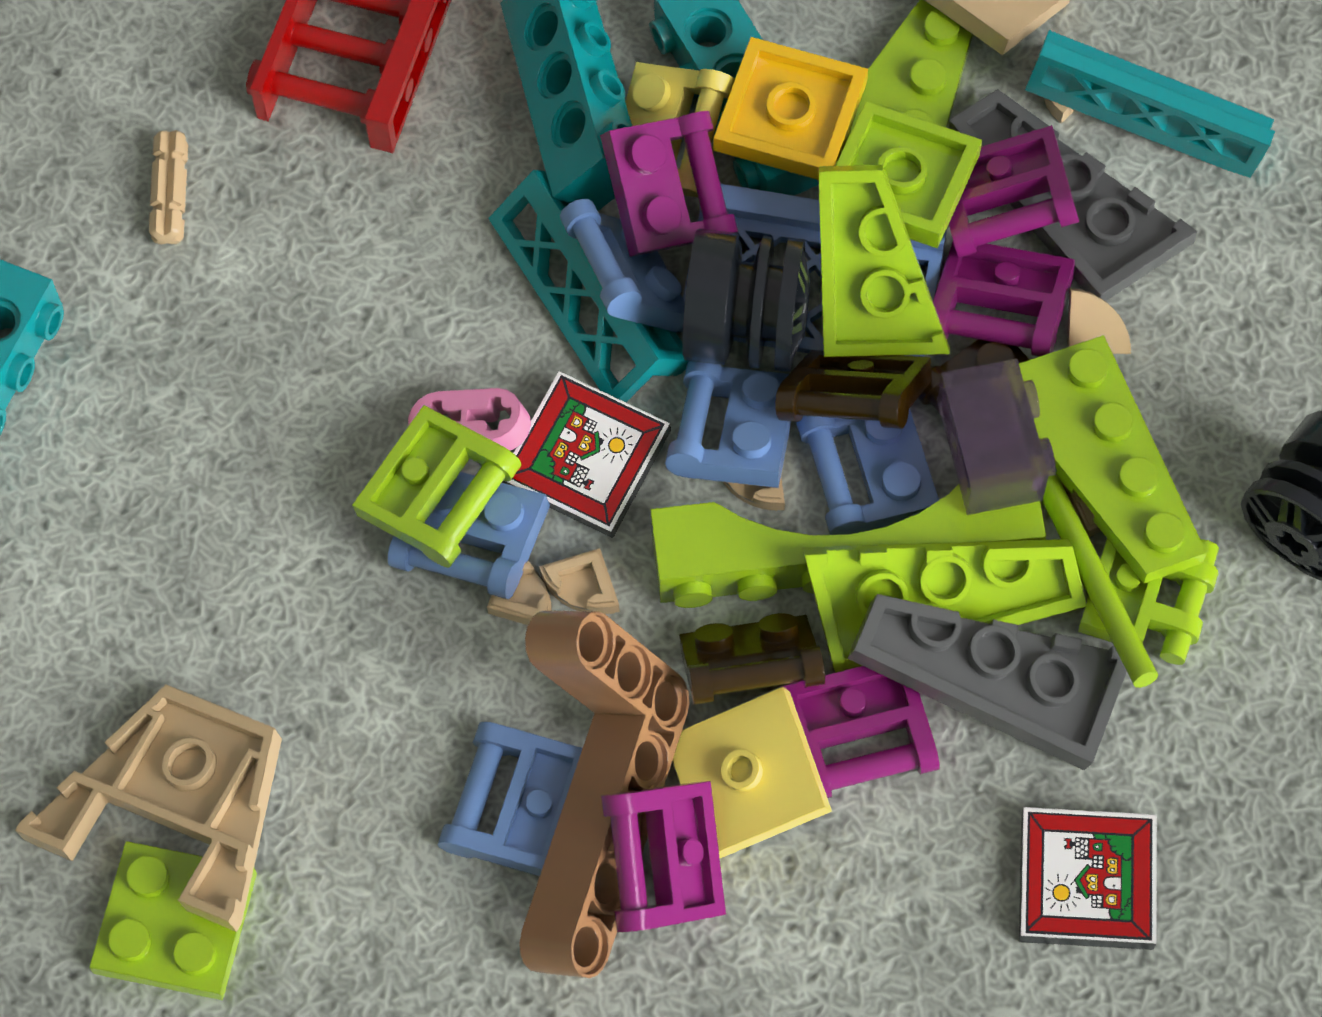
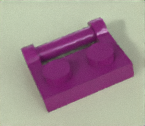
M700 111L677 118L610 130L600 135L630 257L693 244L697 229L738 233L735 215L727 213L708 132L713 130L709 111ZM684 138L703 221L690 222L671 144L672 140Z
M1047 126L981 147L980 156L949 222L952 239L959 258L977 253V246L1060 222L1061 228L1079 223L1053 126ZM1051 191V199L969 223L968 216Z
M952 242L933 299L946 339L949 334L998 342L1031 349V355L1037 357L1052 353L1055 348L1057 331L1068 298L1069 288H1071L1074 278L1075 259L992 244L977 246V253L959 258L954 242ZM957 303L1034 316L1038 317L1036 324L959 311L955 310Z
M865 666L825 675V685L805 687L803 681L782 686L791 694L827 798L832 797V790L914 769H917L920 775L940 769L937 748L919 692ZM906 728L910 741L909 744L827 765L824 763L821 749Z
M711 781L692 782L601 796L603 816H610L621 906L620 910L614 911L617 932L642 931L726 915ZM641 812L646 814L656 901L655 905L650 906L647 903L637 813Z

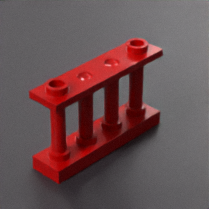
M286 0L262 60L255 59L247 76L246 92L252 96L257 119L269 121L278 96L360 117V122L366 125L370 148L393 153L451 0H329L398 18L401 26L396 39H387L385 44L309 25L308 22L317 0ZM298 47H303L377 66L382 75L376 90L369 88L366 93L288 74Z

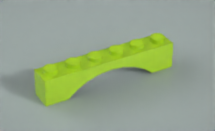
M1034 466L970 473L948 495L919 514L887 527L848 535H808L776 530L745 519L716 502L651 509V530L660 603L674 602L676 606L681 608L701 607L709 604L713 597L737 594L740 599L746 601L764 600L774 596L777 590L802 587L803 591L814 594L802 547L1046 539Z

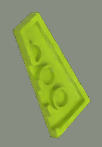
M1104 335L987 374L986 388L998 402L1002 400L1017 418L1018 428L1032 445L1038 444L1057 468L1056 475L1071 494L1073 492L1078 494L1094 514L1093 521L1143 584L1204 562L1207 552Z
M1068 539L802 547L835 673L862 666L848 659V655L870 602L877 594L957 611L961 618L984 623L998 620L1016 625L1087 607L1074 549Z

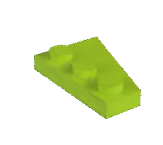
M919 0L868 68L867 83L848 138L866 101L948 128L973 34L927 1Z
M883 165L819 166L824 357L950 354L949 344Z

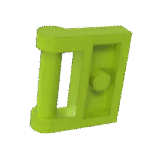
M423 405L352 506L356 515L361 519L421 550L435 563L449 568L461 553V548L458 545L502 481L509 482L512 480L521 467V462L515 454L502 445ZM469 459L481 464V468L439 528L435 529L425 524Z

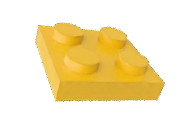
M751 37L715 132L713 151L819 180V166H835L843 151L867 83L868 68Z

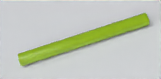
M1053 467L1039 469L1035 472L1039 496L1060 538L1068 539L1073 546L1080 579L1134 687L1142 688L1152 684L1158 678V673L1060 479L1056 475L1055 469Z

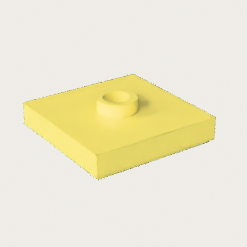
M780 687L682 730L672 761L680 784L711 781L720 858L832 812L790 692L784 687Z

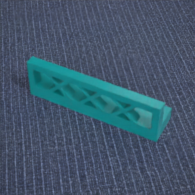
M1051 30L1047 33L1025 88L1028 92L1214 166L1249 178L1252 177L1269 149L1275 131L1271 129L1274 122L1273 118Z
M532 170L488 219L599 390L627 402L653 375L678 376L686 370L688 361L683 359V343L676 332L613 317L608 314L600 298L603 288L579 241L567 234L560 220L562 210L569 203L552 197L546 171ZM529 203L537 214L535 241L525 240L513 222ZM550 249L561 250L568 261L566 287H556L548 275ZM581 296L591 297L599 308L597 335L587 334L579 323ZM612 344L623 345L636 364L620 382L617 381L610 370Z

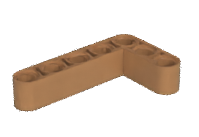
M546 610L538 612L533 616L527 626L525 648L529 661L536 669L594 712V716L521 931L519 941L520 955L523 963L530 971L592 978L604 969L617 933L614 911L621 909L610 816H603L601 796L664 787L687 717L689 691L685 681L676 671L607 615L599 611ZM645 812L637 813L642 853L648 837Z

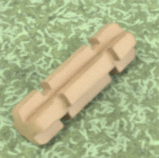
M160 131L154 136L153 140L155 160L152 162L150 205L153 206V211L149 213V233L152 241L156 244H178L184 238L185 220L182 219V214L185 212L187 169H184L188 161V143L185 134L180 131Z

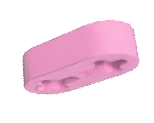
M501 388L429 393L415 403L408 417L410 425L422 406L425 405L442 415L447 414L450 419L502 445L510 451L522 444L528 436L531 427L530 415L519 399L512 392ZM506 411L510 418L500 420L498 429L492 430L486 422L498 421L500 412Z

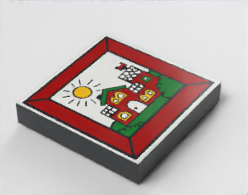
M558 371L531 420L528 436L521 445L516 447L513 453L519 458L521 467L511 481H502V483L546 494L550 504L549 508L613 538L671 432L670 423Z
M1023 807L1021 814L1019 942L1154 950L1157 944V815Z

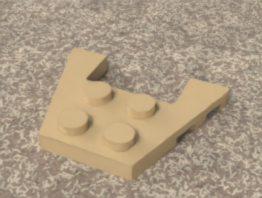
M164 685L104 742L108 749L82 774L73 771L56 787L60 794L37 816L31 811L20 821L15 831L23 840L73 861L107 803H111L209 844L210 846L178 901L187 911L237 932L242 924L282 738L272 726L169 685Z

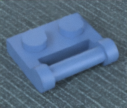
M579 199L569 203L562 210L560 220L567 234L579 241L603 288L600 298L608 314L613 317L677 333L683 327L685 302L680 294L682 288L677 278L667 270L659 252L630 257L621 219L598 213L594 203L589 199Z
M688 361L683 379L684 385L688 390L677 440L672 441L668 447L665 461L666 468L671 473L685 478L779 488L791 421H780L777 418L775 400L779 385L789 374L722 367L720 364ZM711 396L729 398L718 450L704 449L701 445Z
M910 408L908 420L903 429L883 428L880 421L803 416L801 421L796 422L801 441L809 443L829 508L825 520L830 535H848L886 527L919 514L939 500ZM849 434L870 504L862 506L853 504L833 437Z
M460 472L425 524L438 529L475 475ZM500 484L460 541L464 544L501 553V557L497 558L495 562L460 553L451 567H443L429 559L421 550L393 536L388 550V564L390 567L408 572L417 567L487 587L490 595L510 599L518 586L523 574L524 564L529 559L549 510L550 504L546 494L509 484Z
M480 722L473 740L477 751L452 824L444 825L437 845L442 850L465 858H478L540 876L583 748L500 724ZM511 755L518 757L519 759L493 835L477 831L502 756Z

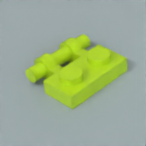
M1107 539L1100 560L1142 644L1147 629L1160 632L1165 637L1160 658L1171 664H1184L1190 645L1196 644L1201 634L1203 621L1199 618L1205 594L1214 591L1219 573L1214 565L1219 551L1218 545L1209 540L1200 539L1207 552L1202 564L1143 584ZM1163 578L1175 581L1181 586L1174 607L1156 602ZM1088 597L1087 607L1084 609L1078 632L1112 642L1090 597Z

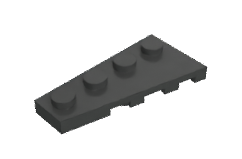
M997 89L951 118L948 128L982 139V146L1049 125ZM1054 129L1079 223L1061 228L1060 222L1034 229L1033 232L1054 256L1075 259L1074 279L1083 290L1091 292L1107 301L1195 242L1198 232L1196 229L1181 219L1177 223L1154 207L1155 200L1136 187L1132 190L1126 188L1105 173L1106 166L1087 152L1082 156L1058 139L1059 132ZM1051 191L1010 203V205L1017 209L1051 199Z
M879 594L870 602L848 655V659L1082 770L1087 769L1095 759L1127 673L1114 646L1107 650L1081 644L1082 639L1057 633L1052 637L1021 631L1018 630V625L1003 621L992 620L990 623L970 620L961 618L957 611Z

